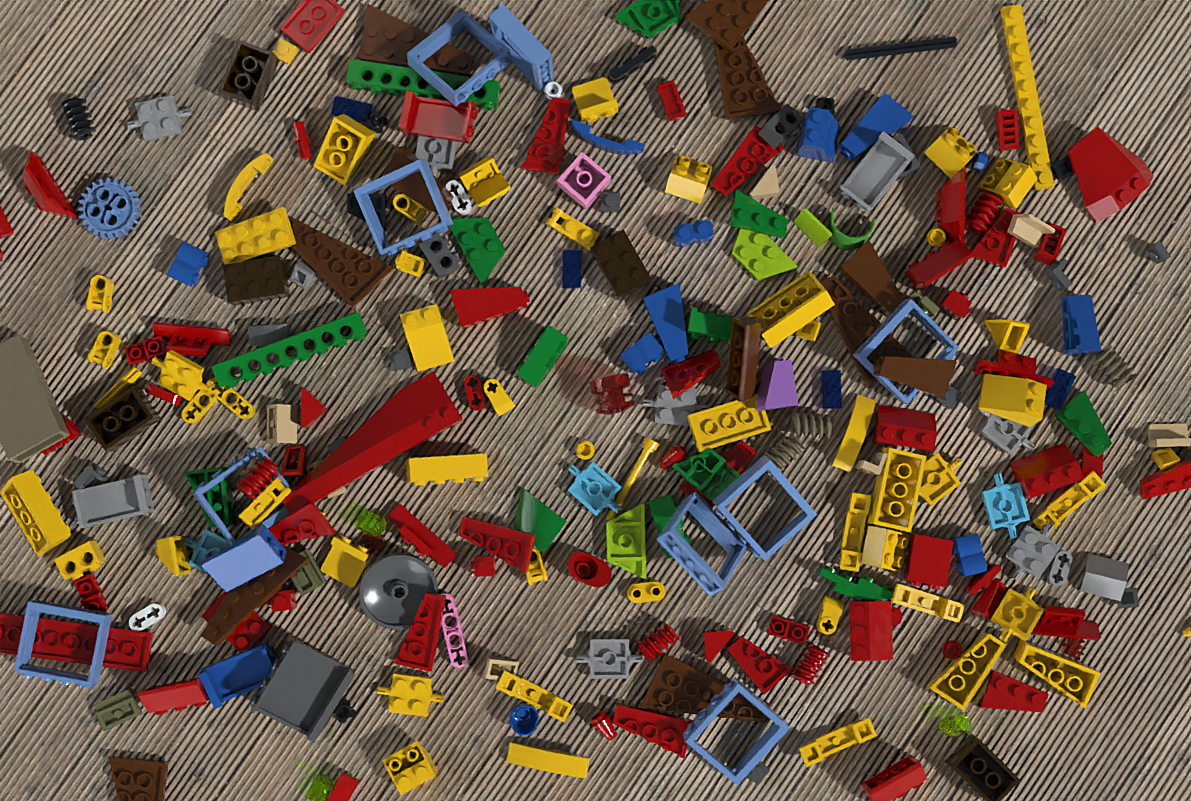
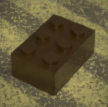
M239 40L217 92L226 100L259 112L280 60L271 51Z
M624 229L590 247V253L617 301L651 283V277Z
M281 256L223 265L228 303L234 306L290 297L285 259Z
M132 386L85 417L84 420L103 449L113 452L154 425L161 418L142 389Z
M972 733L945 760L984 801H1002L1021 781Z

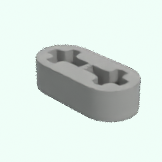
M1059 550L1050 562L1046 573V580L1049 584L1062 586L1066 582L1073 560L1069 552ZM1064 554L1066 562L1061 563L1058 557ZM1058 573L1060 580L1055 581L1052 575Z

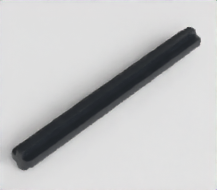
M953 36L847 49L845 51L846 60H856L955 48L957 39Z

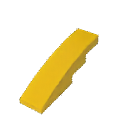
M510 742L507 756L508 763L580 778L587 777L590 759L556 749L550 750L517 742Z

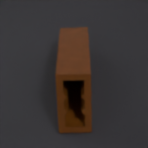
M406 146L397 147L384 176L419 159ZM421 171L389 185L439 215ZM433 175L449 212L453 205L452 199L454 196Z
M869 240L838 270L887 317L904 301Z
M880 356L874 363L873 374L932 396L944 398L957 361Z

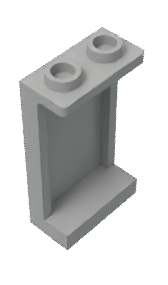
M884 131L845 183L839 187L843 190L841 194L849 200L851 198L857 201L856 206L864 212L866 209L872 211L915 157L913 153Z
M145 474L85 489L72 490L71 500L76 507L77 514L75 519L80 528H89L155 512L148 477Z

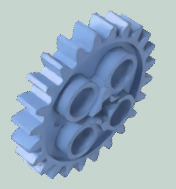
M107 177L106 182L99 179V185L92 182V189L86 187L88 194H81L85 200H79L83 207L78 208V210L83 212L79 218L85 220L82 225L88 226L87 230L89 232H93V235L100 236L103 239H106L108 236L109 239L114 240V236L121 239V233L128 235V228L133 231L135 230L132 224H139L136 217H142V215L137 213V211L143 209V207L137 205L141 202V199L135 198L138 193L132 191L133 187L131 185L127 186L125 181L120 183V180L117 178L112 181L111 178ZM109 192L108 199L104 200V195ZM126 201V206L120 208L121 203ZM100 209V214L95 217V211ZM117 217V222L111 225L112 219Z

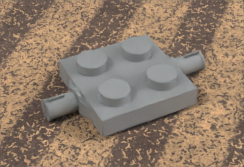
M173 95L135 103L138 113L137 120L127 121V127L129 130L140 127L146 142L182 134V117L192 116V110L190 107L179 110Z
M419 136L416 157L427 160L435 177L437 170L453 171L457 142Z
M658 385L655 399L643 398V402H650L643 403V406L654 407V423L690 426L687 416L706 410L700 408H708V405L697 404V388H689L673 399L667 385Z
M979 409V412L987 417L985 425L979 432L1008 455H1012L1021 445L1030 450V452L1034 450L1036 445L1027 438L1035 425L1027 427Z
M1047 522L1044 529L1038 531L1027 524L1004 555L1016 566L1010 575L1012 578L1017 580L1024 571L1039 579L1061 548L1048 536L1055 526Z
M629 638L590 639L588 655H577V663L589 664L590 679H629L631 662L643 663V659H635L643 658V654L631 655Z

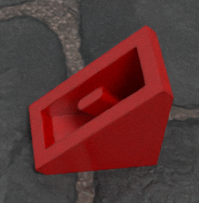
M301 388V427L309 428L328 408L310 390Z
M305 445L286 446L281 475H307L305 468Z
M731 629L704 630L705 659L710 663L735 633Z

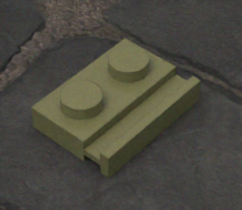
M920 290L907 298L912 299L929 317L935 315L940 310L927 296L922 297Z
M309 548L299 554L311 562L306 566L303 565L297 571V574L291 578L301 596L328 582Z
M132 688L93 705L96 708V714L103 731L142 715L136 697L132 693Z

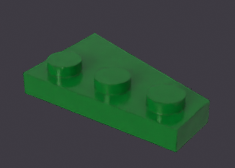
M736 189L733 194L729 226L784 239L788 219Z
M1085 390L1055 414V417L1096 458L1111 447L1112 442Z

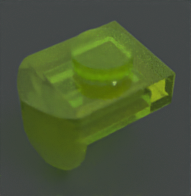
M365 509L356 528L376 537L385 531L386 520L384 517Z
M960 712L944 718L937 725L941 732L951 737H960L971 732L967 712Z
M315 775L312 777L313 781L305 798L311 801H326L332 790L333 782L327 775Z

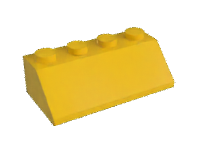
M809 270L746 314L748 317H755L761 321L763 326L761 336L769 347L772 348L835 304L827 290Z
M882 448V452H886L888 455L880 475L876 476L867 523L911 532L927 456L893 448Z
M31 469L9 479L0 491V494L36 555L41 557L64 543L71 536L70 528L62 520L59 509L52 503L49 492L43 488L40 477Z

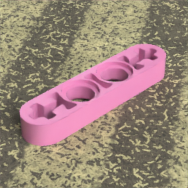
M444 593L442 595H446V599L451 600V603L448 604L449 610L453 608L454 612L444 614L441 624L450 661L454 667L462 668L468 663L469 655L455 599L451 594ZM447 616L455 617L456 623L454 626L446 625L445 618ZM456 634L460 637L458 645L450 643L451 635ZM463 647V650H459L460 656L465 657L462 664L459 661H455L457 651L452 652V649Z

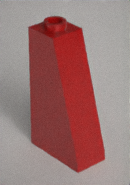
M521 287L450 290L463 329L528 308L527 302H530L527 291H522Z

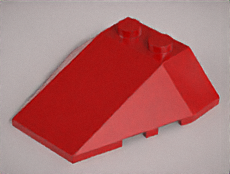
M1098 126L1067 150L1073 172L1077 175L1079 191L1081 190L1084 198V208L1094 222H1098L1122 210L1151 184L1153 174L1146 163Z

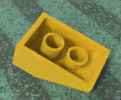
M345 114L334 117L313 167L346 186L369 150L376 133Z
M437 304L400 314L418 372L455 361L441 310Z
M983 374L978 409L1031 427L1043 419L1047 385L1031 379Z

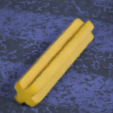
M132 367L95 403V408L99 409L123 393L142 375V372L137 367Z

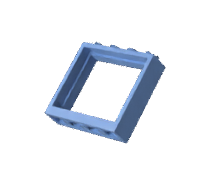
M504 4L500 7H495L489 16L493 36L510 50V60L541 92L549 82L554 80L552 54Z
M461 10L407 53L408 65L454 106H457L461 102H465L474 91H478L486 81L493 79L502 68L504 69L509 65L510 50L464 10ZM465 29L491 51L496 58L454 91L422 62Z
M419 159L353 190L381 255H394L399 252V248L403 246L405 249L416 245L415 241L419 239L421 241L432 238V233L438 232V234L449 230L448 226L453 225V221L426 159ZM421 171L442 222L390 245L369 194Z
M905 299L853 354L900 403L905 404L917 397L916 393L919 390L907 387L901 393L888 379L874 375V365L866 358L910 312L945 347L934 359L952 360L956 351L960 348L912 299Z
M255 447L244 453L246 455L245 458L241 461L237 458L229 463V469L225 472L222 469L212 475L213 480L209 483L203 481L195 487L197 491L193 493L230 545L255 533V529L249 530L235 540L202 494L255 457L260 462H263V456L269 458L262 447L255 449ZM277 469L276 471L279 475L278 477L282 480L281 483L285 487L288 486L291 489L289 484L286 482V480L283 478V476ZM285 505L263 520L259 525L263 523L268 529L289 514Z
M765 455L712 501L716 505L714 510L721 518L725 516L728 519L726 524L733 531L737 529L740 532L738 537L745 545L749 543L752 546L750 551L757 558L761 556L764 560H767L817 515L774 463ZM768 470L801 508L802 512L761 548L725 507Z
M696 491L682 500L657 537L659 543L709 596L724 589L747 549V546ZM687 510L729 554L717 574L675 530Z
M41 600L29 601L14 672L21 673L26 678L37 676L42 681L59 680V683L64 685L75 683L79 684L80 688H91V686L98 684L113 614ZM40 612L100 623L90 675L29 664Z
M735 677L729 684L726 683L724 685L723 691L719 695H715L712 698L710 705L706 709L699 712L693 724L687 726L688 729L683 733V737L688 745L738 786L790 727L784 718ZM740 692L775 723L730 770L695 739L734 696Z

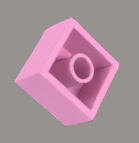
M581 152L557 180V184L587 210L609 185L611 176Z

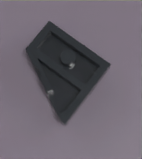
M347 193V213L366 222L355 194ZM369 194L382 228L386 231V194Z

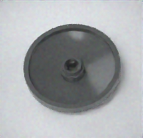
M408 553L388 554L373 562L363 574L359 587L361 606L368 618L377 625L392 630L407 629L411 627L426 592L438 594V584L433 570L421 558Z

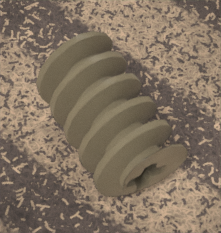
M1108 345L1095 355L1096 359L1093 364L1101 363L1098 368L1099 371L1106 369L1103 375H1111L1108 381L1116 380L1117 382L1114 385V388L1131 381L1136 374H1131L1133 371L1131 368L1126 369V362L1120 363L1122 357H1115L1117 352L1115 350L1110 351L1112 346Z
M794 412L791 418V434L795 431L796 436L799 437L802 431L804 437H807L808 433L811 432L812 438H814L816 433H819V437L822 438L824 433H826L827 439H830L832 419L827 414L822 419L820 414H817L814 418L812 413L808 417H806L805 413H801L799 417L798 413Z
M794 434L788 435L789 440L786 438L782 440L784 445L778 443V450L772 448V455L769 453L765 454L777 468L784 470L783 463L791 465L789 458L796 461L795 454L797 453L802 456L801 449L806 450Z

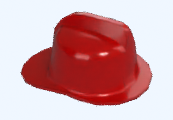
M583 551L575 552L569 557L568 570L576 582L598 588L607 585L611 580V568L605 561Z

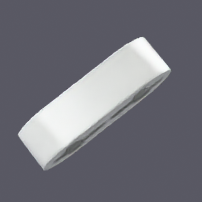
M456 180L449 181L445 186L448 191H451V186L453 185L459 187L457 189L458 196H455L454 192H450L454 196L452 203L456 212L460 215H467L472 209L467 194L460 182ZM462 199L464 204L468 203L466 210L458 209L460 207L458 200Z
M154 603L137 612L129 620L130 628L134 631H141L158 622L166 614L165 606L161 603ZM153 608H159L160 611L158 612V616L154 615L150 617L149 614L154 612ZM145 617L146 620L143 621L141 625L137 626L135 624L137 622V618L141 619Z

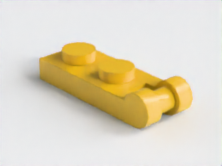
M555 207L551 218H548L545 224L590 251V247L596 243L600 233ZM559 218L564 220L562 225L556 223Z
M276 477L238 516L252 530L292 491L288 486L285 487L281 483L282 480L279 477ZM275 488L280 492L278 496L272 492Z

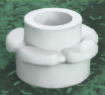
M549 82L544 87L545 96L549 100H552V97H561L562 87L558 83Z

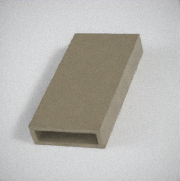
M18 334L0 344V442L7 459L20 464L70 436L29 341Z

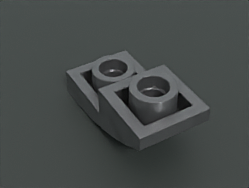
M288 323L247 326L249 345H266L290 337Z

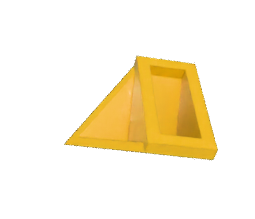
M984 320L998 350L1002 349L1018 354L1030 323L1016 320Z

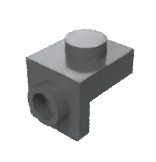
M1066 259L1061 262L1055 261L1049 266L1050 271L1046 273V276L1051 280V285L1060 291L1067 289L1073 284L1061 271V268L1068 263Z
M98 465L87 466L85 470H81L76 475V481L73 484L79 489H85L95 477L100 481H107L109 477L105 474L106 471Z

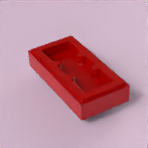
M674 79L657 85L656 90L668 121L671 122L687 116Z
M990 563L987 566V571L975 577L964 590L969 595L974 596L982 588H987L992 583L991 579L1002 569L998 564Z

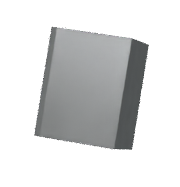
M1088 554L1080 591L1121 601L1127 583L1129 563Z

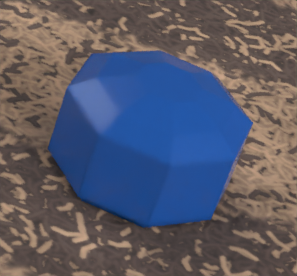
M980 151L976 154L972 163L973 170L980 172L984 169L988 160L986 153Z

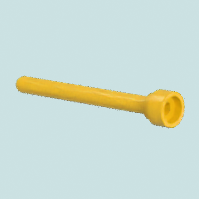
M645 437L642 443L644 444L642 447L643 451L615 500L620 507L650 452L653 453L659 446L657 442L648 437ZM610 509L606 516L607 521L614 519L616 513Z

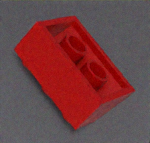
M949 240L940 246L942 250L937 253L933 250L924 256V261L919 263L917 260L908 266L909 270L905 274L915 290L918 291L968 261L975 254L960 241L956 240L951 243Z
M877 405L872 443L926 452L935 450L937 436L935 414Z
M1064 443L1009 463L1016 482L1021 484L1024 499H1031L1085 479L1078 460Z
M891 600L849 601L851 661L893 660Z
M199 677L153 686L138 692V697L148 713L156 712V715L167 713L168 709L175 708V711L187 709V705L194 704V707L206 705V701L210 700Z
M910 754L860 784L870 801H891L894 798L903 797L906 795V791L911 788L915 789L924 784L923 781L927 780L922 764Z

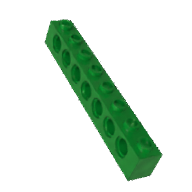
M350 59L346 81L354 90L362 91V89H368L377 94H380L382 91L388 92L392 96L405 95L406 91H411L419 97L449 101L431 84L426 89H420L419 87L422 83L428 82L412 68ZM434 72L454 91L471 78ZM366 75H373L370 80H364ZM384 78H391L389 83H382ZM404 80L410 81L407 86H401V83ZM486 81L478 91H474L465 102L461 103L468 104L469 101H473L475 106H480L484 110L498 109L501 92L500 82ZM479 91L485 93L484 96L481 98H477L475 96V94Z
M360 311L219 362L211 367L219 387L225 386L226 389L237 386V382L243 379L245 382L256 379L255 375L262 373L263 376L274 372L273 368L281 366L282 369L293 365L292 361L299 359L302 362L310 359V355L317 352L318 355L329 352V347L336 346L337 349L347 345L346 341L354 339V342L364 339V334L368 332ZM344 325L351 328V334L348 336L343 335L340 331ZM323 333H331L333 341L325 342L322 338ZM306 339L314 341L315 347L313 349L305 347L304 342ZM287 346H294L297 351L296 355H288L286 352ZM268 354H277L278 361L275 363L270 362ZM250 360H257L260 364L259 369H252L249 364ZM233 366L241 369L240 376L232 374L231 369Z

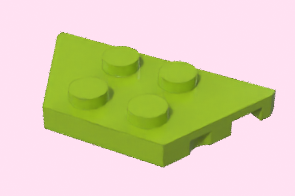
M740 228L731 255L757 281L786 271L795 270L798 267L768 235Z
M640 504L606 522L607 562L646 579L645 506Z

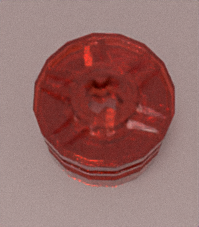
M628 373L603 377L589 382L592 395H601V399L594 401V405L603 404V407L595 409L597 415L620 413L635 406L634 400H625L632 397L633 393L623 392V389L631 386Z

